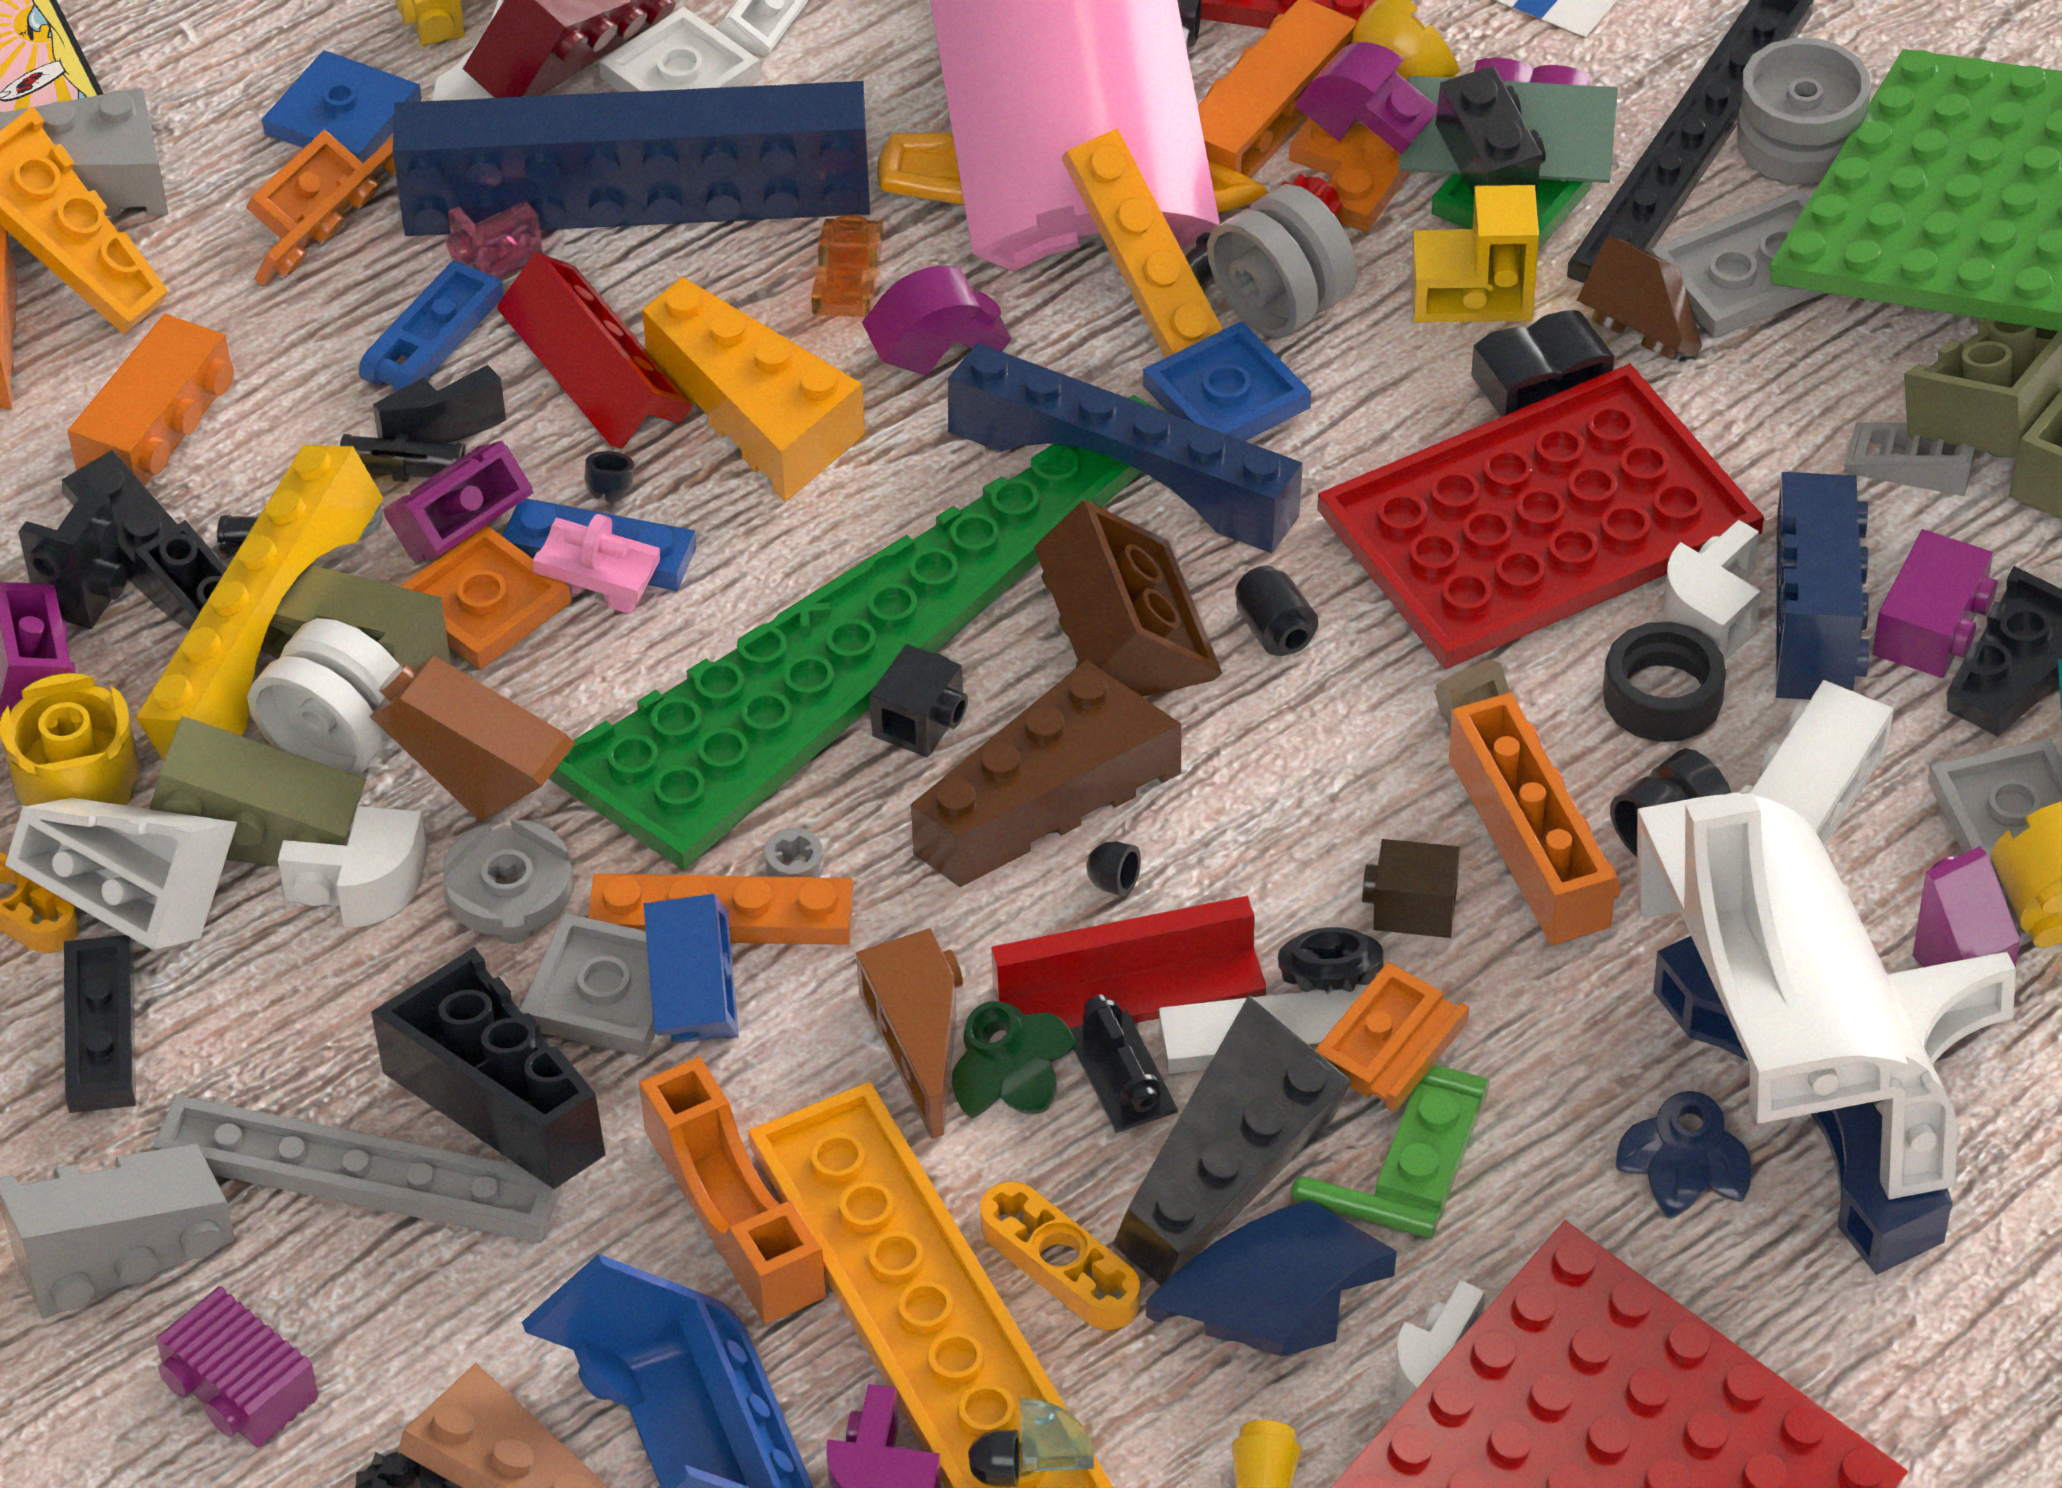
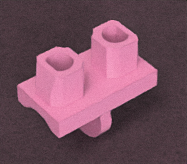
M596 514L588 527L555 518L544 546L533 558V573L565 582L570 586L571 596L582 593L584 588L603 593L604 601L608 604V608L629 614L634 611L660 562V548L611 534L612 519L608 516Z

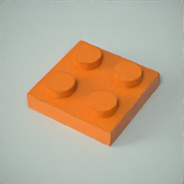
M485 525L399 586L441 597L448 647L478 670L483 669L572 603L570 586L568 584L533 573V559L488 525Z

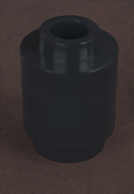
M1259 566L1248 571L1237 583L1235 589L1237 611L1269 654L1275 656L1293 654L1301 651L1310 643L1318 628V616L1288 574L1276 570L1272 566Z

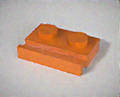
M1387 962L1316 1047L1315 1051L1351 1080L1350 1088L1368 1098L1373 1094L1385 1101L1386 1108L1395 1113L1468 1023L1469 1006L1462 1002L1458 1006L1444 999V992Z

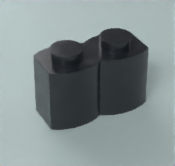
M1566 310L1547 314L1528 328H1507L1494 331L1473 345L1471 377L1502 417L1613 371L1615 356L1580 311Z

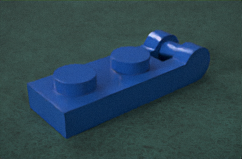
M452 260L366 351L359 365L360 378L377 386L387 383L393 386L394 393L423 377L428 381V378L500 302L504 296L502 280ZM401 355L408 358L403 364L396 362Z

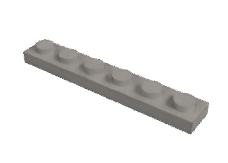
M180 1095L175 1096L152 1146L153 1150L197 1143L212 1174L215 1176L538 1243L542 1241L562 1190L561 1185L553 1190L517 1164Z

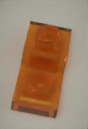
M843 215L836 219L825 218L818 244V270L811 293L812 315L866 317L873 308L883 240V221H871L859 215Z

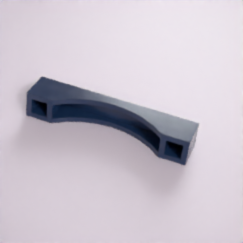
M977 343L948 377L949 433L1000 452L1024 445L1056 444L1080 447L1113 457L1141 470L1171 489L1195 509L1216 533L1269 553H1273L1299 518L1303 462Z
M1689 936L1658 950L1653 993L1686 1035L1691 1039L1720 1047L1748 1061L1692 937ZM1874 1102L1810 1114L1825 1136L1837 1168L1840 1191L1838 1228L1875 1275L1945 1243L1950 1210L1952 1209V1200L1947 1188L1888 1200L1880 1183L1882 1115L1874 1106Z

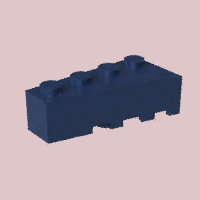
M1781 473L1776 535L1775 698L1811 700L1823 680L1853 691L1855 677H1867L1869 639H1861V632L1866 630L1868 621L1869 595L1866 592H1862V584H1866L1868 547L1860 546V538H1866L1868 502L1858 501L1856 475Z

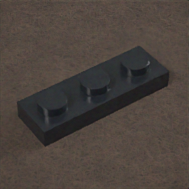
M127 935L64 941L65 1098L69 1113L136 1106L134 963L131 939Z

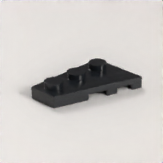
M2013 566L2006 579V591L2000 602H1994L1987 615V627L1979 642L1972 643L1947 691L1948 712L1999 737L2059 684L2058 660L2062 659L2061 588Z

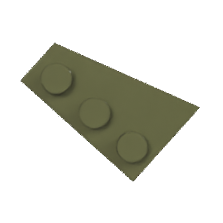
M182 716L161 769L149 809L237 822L225 860L279 867L278 858L283 840L344 845L366 779Z

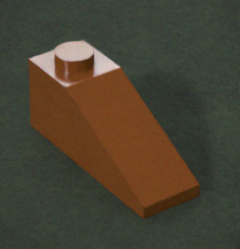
M931 928L858 951L856 952L859 994L931 1139L944 1135L957 1018L955 989L963 987V978L953 951L949 949L942 952Z

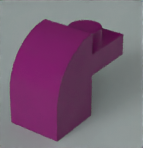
M1356 42L1343 47L1311 81L1295 103L1298 109L1338 142L1360 120L1401 155L1427 127L1437 113V106L1395 72L1404 59L1386 47L1369 42Z
M954 266L928 267L903 277L882 295L862 321L881 362L925 376L930 373L953 342L972 348L977 343L1003 351L1012 340L1000 317L1001 309L998 304L982 292H973L961 268Z
M868 1384L863 1410H852L850 1412L846 1441L827 1439L826 1456L829 1488H942L940 1453L894 1448L899 1428L896 1387Z

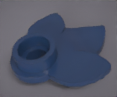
M1684 1091L1669 1097L1660 1107L1657 1117L1633 1124L1622 1136L1617 1149L1616 1169L1631 1174L1648 1173L1652 1195L1662 1212L1670 1219L1679 1216L1690 1208L1706 1192L1708 1186L1725 1198L1742 1202L1748 1193L1751 1181V1162L1746 1147L1737 1138L1724 1130L1725 1120L1719 1105L1712 1098L1700 1092ZM1685 1114H1694L1702 1120L1703 1126L1693 1131L1686 1130L1679 1124L1678 1119Z

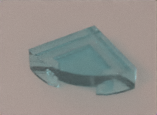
M1020 1398L1022 1471L1094 1469L1091 1440L1083 1425L1071 1413L1047 1401Z

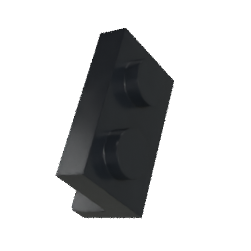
M87 487L57 530L26 521L18 533L30 583L55 585L61 619L71 624L92 629L111 600L118 599L122 594L127 582L128 571L126 565L123 564L118 540L119 528L118 524L114 521L109 494Z

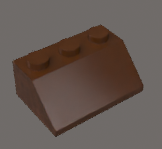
M1083 499L1034 546L1043 569L1041 575L1043 583L1052 593L1060 613L1059 625L1069 637L1077 657L1076 668L1087 659L1141 697L1211 682L1222 674L1168 540Z

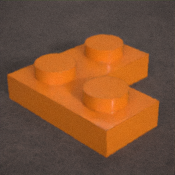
M1308 117L1289 143V161L1331 175L1327 182L1334 187L1339 196V202L1343 204V208L1336 217L1343 225L1366 233L1369 232L1410 174V171H1399L1400 153L1367 126L1356 123L1338 142Z

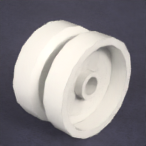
M316 618L299 628L284 646L280 658L270 662L252 683L247 695L250 715L262 735L273 747L360 776L376 757L383 741L391 738L370 716L385 698L379 692L380 687L400 665L382 645L361 630L338 620Z

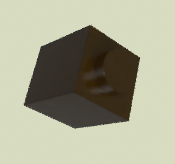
M1382 839L1378 865L1366 864L1363 881L1362 903L1374 904L1373 930L1451 938L1458 888L1460 846Z

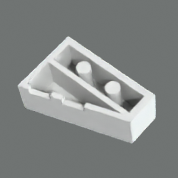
M66 798L22 807L5 866L148 948L156 950L201 938L237 822L77 798Z

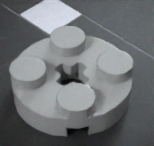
M511 820L512 829L501 828L491 831L490 823L475 827L462 835L451 846L444 858L443 890L447 908L457 920L474 931L488 935H497L505 943L517 944L524 942L532 936L535 929H539L554 920L564 910L574 892L573 870L569 862L568 851L559 836L548 828L534 822ZM515 871L520 873V880L511 884H499L495 878L498 874L509 877Z

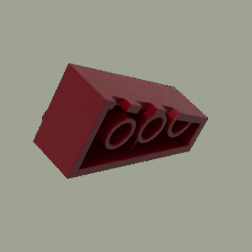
M504 0L462 69L494 98L541 96L649 27L668 17L674 10L676 2L673 0Z

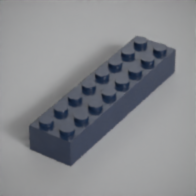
M864 81L394 103L393 158L405 236L870 215Z

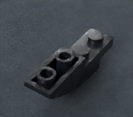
M113 450L63 478L62 493L73 506L87 487L109 494L114 521L118 524L119 528L118 540L123 564L126 565L128 571L127 579L156 607L189 631L227 570V566L186 520L179 524L173 520Z

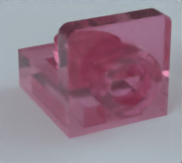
M526 201L476 224L471 221L460 207L448 211L451 234L446 236V245L453 260L499 278L525 266L534 252L543 254L538 214Z

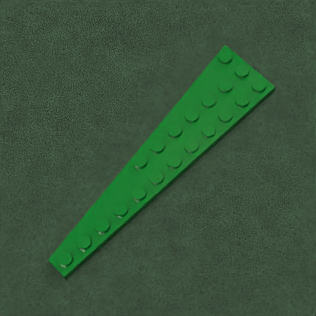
M1135 395L1129 397V399L1154 407ZM1056 444L1049 446L1031 458V467L1009 480L1001 476L984 486L983 496L965 508L959 510L952 506L936 516V525L914 539H911L908 535L903 536L783 610L774 620L761 624L738 638L737 648L715 662H710L706 658L686 670L687 679L663 694L655 689L637 701L638 710L613 725L605 720L574 739L575 744L548 779L682 870H685L870 709V693L905 644L935 653L1039 562L1034 546L1083 499L1102 508L1140 475L1142 471L1113 457L1080 447Z

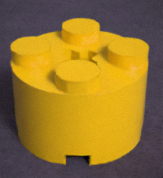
M59 674L33 682L21 691L23 699L11 711L9 706H7L0 720V736L14 792L24 806L66 798L125 806L129 804L132 799L131 789L139 773V758L127 704L118 690L111 685V691L95 685L94 677L84 674Z
M2062 801L2045 806L2026 816L2025 819L2030 828L2014 839L2008 829L1998 839L1991 854L1992 863L2022 929L2031 936L2034 945L2041 948L2051 947L2062 942Z

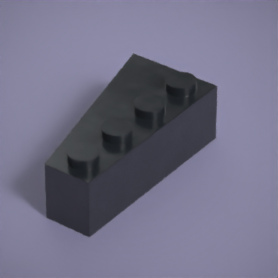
M475 947L371 1011L382 1071L386 1076L553 1190L606 1156L596 1093L558 1047H550L542 1037L540 1025L530 1013L523 1014L514 1004L510 989L500 977L493 978L486 970L485 959Z
M1248 995L1127 1208L1113 1246L1161 1286L1174 1273L1198 1255L1334 1119L1351 1080Z

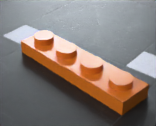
M593 874L588 916L590 919L646 931L643 903L715 893L728 910L731 943L850 945L854 898L853 878Z

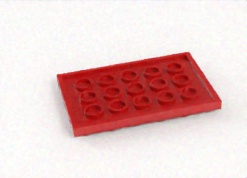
M1631 363L1318 493L1317 502L1318 512L1445 670L1667 575L1669 558L1680 542L1699 553L1703 545L1711 537H1720L1738 520L1759 531L1758 535L1762 534L1764 515Z

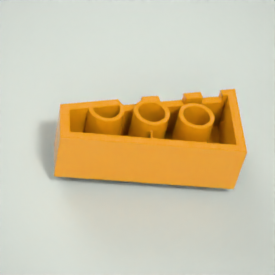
M683 276L642 309L646 350L692 404L696 403L707 414L708 424L721 437L727 435L741 449L742 459L755 472L761 470L772 481L773 491L785 503L865 435L862 383Z

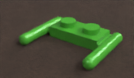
M1434 1064L1411 1093L1378 1178L1374 1195L1301 1176L1292 1184L1291 1196L1293 1200L1300 1203L1310 1199L1333 1213L1433 1239L1438 1220L1442 1216L1478 1121L1481 1105L1485 1102L1490 1079Z

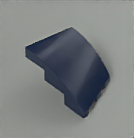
M1309 1199L1278 1209L1253 1220L1219 1239L1196 1255L1167 1279L1147 1299L1145 1316L1160 1323L1172 1316H1185L1204 1322L1205 1335L1224 1341L1244 1343L1253 1349L1278 1356L1290 1355L1336 1342L1341 1291L1394 1277L1397 1251Z

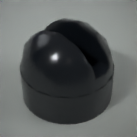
M599 451L590 454L586 458L585 485L594 498L599 499L604 494L606 501L613 503L623 499L629 493L634 475V461L630 457L614 451Z
M1118 841L1106 842L1096 847L1089 854L1086 862L1087 875L1095 887L1108 893L1126 896L1133 890L1138 880L1141 855L1136 845Z
M992 1430L982 1433L974 1439L968 1450L969 1466L972 1475L981 1483L993 1487H1017L1020 1470L1018 1430Z

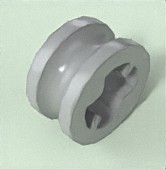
M787 828L775 833L768 840L765 846L766 873L768 877H821L823 873L822 844L819 838L812 832L802 828ZM798 854H803L806 857V863L801 860H795L790 866L783 864V857L792 860Z

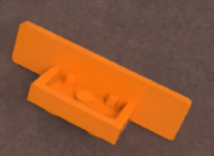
M324 129L251 196L246 208L281 239L263 259L254 277L256 282L263 287L277 273L284 279L291 275L307 256L308 252L304 248L314 239L320 244L326 242L344 221V217L340 214L350 205L357 210L361 209L379 189L381 184L377 180L386 171L392 176L396 175L393 158V136L362 163Z

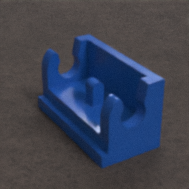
M715 893L643 903L654 1032L658 1036L670 1035L672 1043L718 1038H738L739 1031L728 910Z

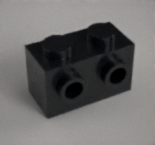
M1494 65L1440 82L1435 125L1473 197L1475 195V186L1535 185V192L1537 193L1540 167L1546 160L1543 141L1535 129H1528L1521 116L1522 109L1516 90L1510 84L1504 85Z

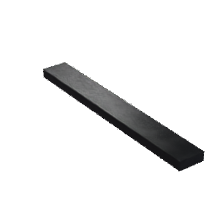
M1749 0L1569 260L1568 278L1585 283L1607 235L1630 242L1651 252V248H1654L1738 125L1743 70L1751 56L1770 43L1797 38L1812 16L1814 0Z

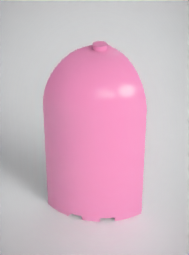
M930 0L973 255L1015 272L1050 254L1080 248L1079 237L1100 234L1061 157L1067 150L1116 128L1119 129L1181 250L1194 243L1199 235L1205 232L1210 233L1214 227L1220 224L1177 0Z

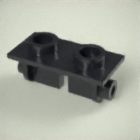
M1096 995L1090 998L1084 1004L1085 1013L1082 1018V1025L1070 1029L1077 1043L1073 1050L1115 1133L1178 1113V1108L1128 1011H1122L1116 1001L1109 1000L1105 995Z

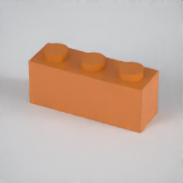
M164 313L67 430L76 471L113 450L144 486L154 475L162 472L171 453L186 435H190L196 430L201 416L217 396H222L230 387L234 368L230 361L226 335Z

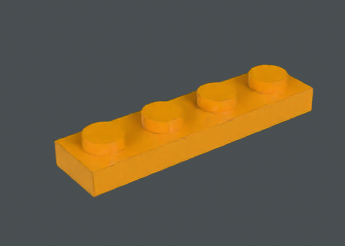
M1116 128L1067 150L1061 159L1164 357L1167 358L1222 331L1223 329L1119 129Z

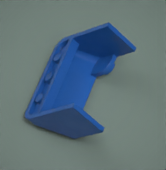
M597 1254L522 1321L527 1334L574 1351L580 1366L578 1369L579 1378L584 1387L593 1396L601 1400L609 1399L629 1408L660 1486L658 1488H814L747 1329L739 1317L720 1300Z

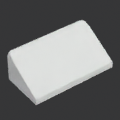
M737 0L716 29L748 52L767 57L808 0Z

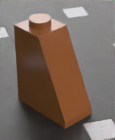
M435 655L413 669L406 663L397 668L380 687L379 692L385 698L370 716L373 721L480 822L542 787L575 744L564 732Z

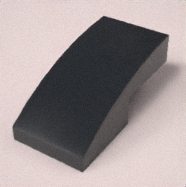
M488 364L438 391L423 377L373 404L378 438L395 439L396 435L400 433L411 434L413 441L451 443L506 421L501 378Z

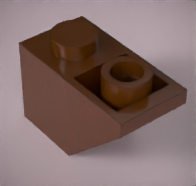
M1607 235L1577 298V301L1595 310L1591 320L1622 335L1627 326L1644 334L1645 336L1640 345L1668 359L1673 360L1677 351L1697 357L1702 348V343L1679 267L1630 242Z

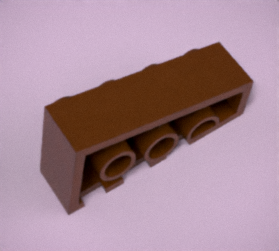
M1086 659L911 804L913 854L954 884L962 887L1030 852L1033 841L1049 833L1058 832L1062 836L1081 826L1082 816L1108 803L1113 808H1116L1136 797L1137 788L1156 778L1163 784L1180 775L1182 724Z

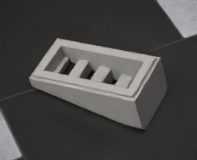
M1856 423L1844 473L1965 497L1976 450H1974L1975 447H1969L1967 444L1955 446L1945 444L1944 440L1941 439L1931 441L1921 439V436L1918 435L1908 436L1907 423ZM1870 442L1881 444L1879 455H1866ZM1893 448L1905 449L1904 455H1892ZM1917 452L1928 453L1929 455H1917Z

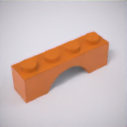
M698 1056L640 1081L639 1089L645 1133L763 1324L771 1323L826 1298L821 1246L792 1200L779 1204L764 1186L745 1150L730 1103L702 1058Z

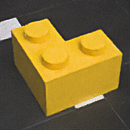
M1535 185L1475 186L1473 229L1413 230L1411 276L1414 322L1533 321L1539 242Z

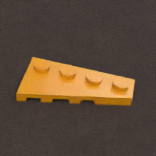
M31 106L0 131V225L125 335L163 303L168 290L126 232H118L105 215L107 209L105 203L94 189L88 192L72 170L74 161L62 144L56 146L53 144L42 128L44 124L43 118L35 107Z

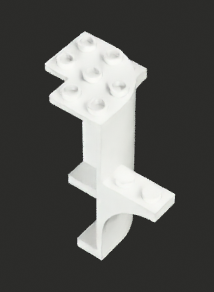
M1753 793L1705 796L1639 808L1637 823V906L1643 917H1653L1674 912L1681 913L1750 1063L1749 1106L1757 1124L1883 1100L1880 1183L1888 1200L1955 1187L1958 1138L1957 1120L1953 1106L1933 1064L1945 1050L1966 1035L1983 1027L2013 1019L2016 968L2009 954L2002 952L1887 974L1820 838L1810 824L1796 812L1780 803L1756 797Z

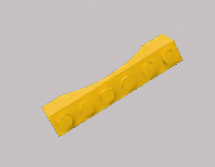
M303 445L137 714V721L163 761L166 759L182 716L242 736L248 726L249 704L247 695L252 686L257 658L268 625L283 596L297 577L318 557L339 546L357 543L383 500V496L353 446Z

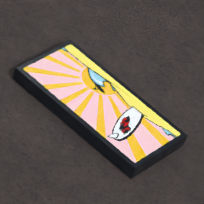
M0 0V112L104 94L57 0Z

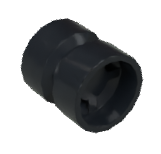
M1684 748L1652 769L1649 777L1646 776L1638 779L1616 795L1610 804V817L1615 831L1624 845L1637 857L1639 808L1705 796L1725 795L1731 793V790L1721 771L1709 758L1696 750Z

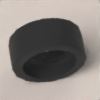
M1650 622L1629 629L1612 643L1605 660L1603 681L1605 708L1617 725L1640 738L1656 742L1682 741L1701 734L1716 721L1723 704L1726 679L1724 656L1711 638L1690 626L1674 622ZM1649 666H1670L1689 673L1699 681L1701 686L1695 692L1681 697L1661 698L1645 694L1631 685L1627 678L1633 672Z

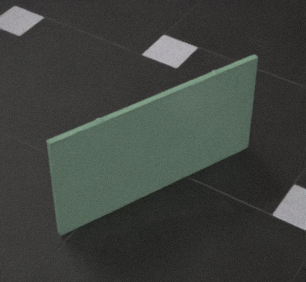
M1409 76L1408 82L1437 106L1440 82L1452 78ZM1503 81L1505 86L1510 84L1514 87L1520 100L1521 116L1529 130L1535 129L1543 141L1546 160L1541 164L1539 179L1561 180L1562 182L1610 183L1618 87ZM1436 115L1403 154H1400L1399 171L1443 173L1444 175L1461 174L1435 125Z

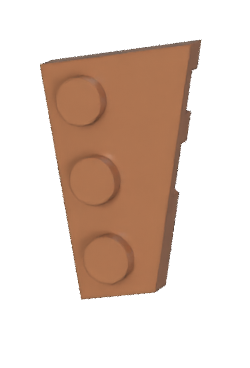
M477 1363L473 1364L403 1430L398 1452L461 1488H609Z

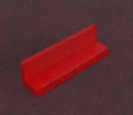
M534 252L498 303L497 309L611 447L623 449L648 414L681 424L693 407L692 403L578 268L570 263Z
M1248 895L991 947L992 980L996 1000L1017 1007L1023 1015L1043 1012L1054 1014L1062 1019L1069 1029L1082 1025V1018L1085 1013L1084 1004L1096 995H1105L1109 1000L1116 1001L1122 1011H1128L1134 1023L1159 1019V1008L1243 999L1247 998L1248 995L1251 997L1265 996L1266 982L1254 950L1255 915Z

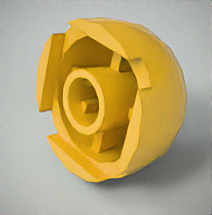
M1375 0L1360 16L1352 33V43L1369 42L1378 44L1401 56L1404 60L1395 72L1407 82L1409 76L1459 77L1457 74L1461 72L1460 67L1450 48L1431 23L1425 27L1421 21L1412 15L1418 8L1411 0Z

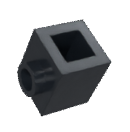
M905 644L870 693L872 736L928 758L949 728H957L965 715L968 695L963 693L962 665L949 660L941 654L930 653Z

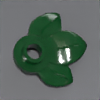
M990 1001L979 1005L967 1018L963 1034L967 1051L959 1059L952 1072V1085L956 1099L961 1109L970 1118L980 1115L1000 1098L1009 1107L1022 1113L1039 1114L1045 1112L1052 1104L1057 1091L1056 1074L1051 1062L1069 1054L1077 1046L1071 1030L1062 1019L1048 1012L1023 1015L1017 1007L999 1001ZM1008 1031L1001 1040L989 1043L990 1038L996 1032Z

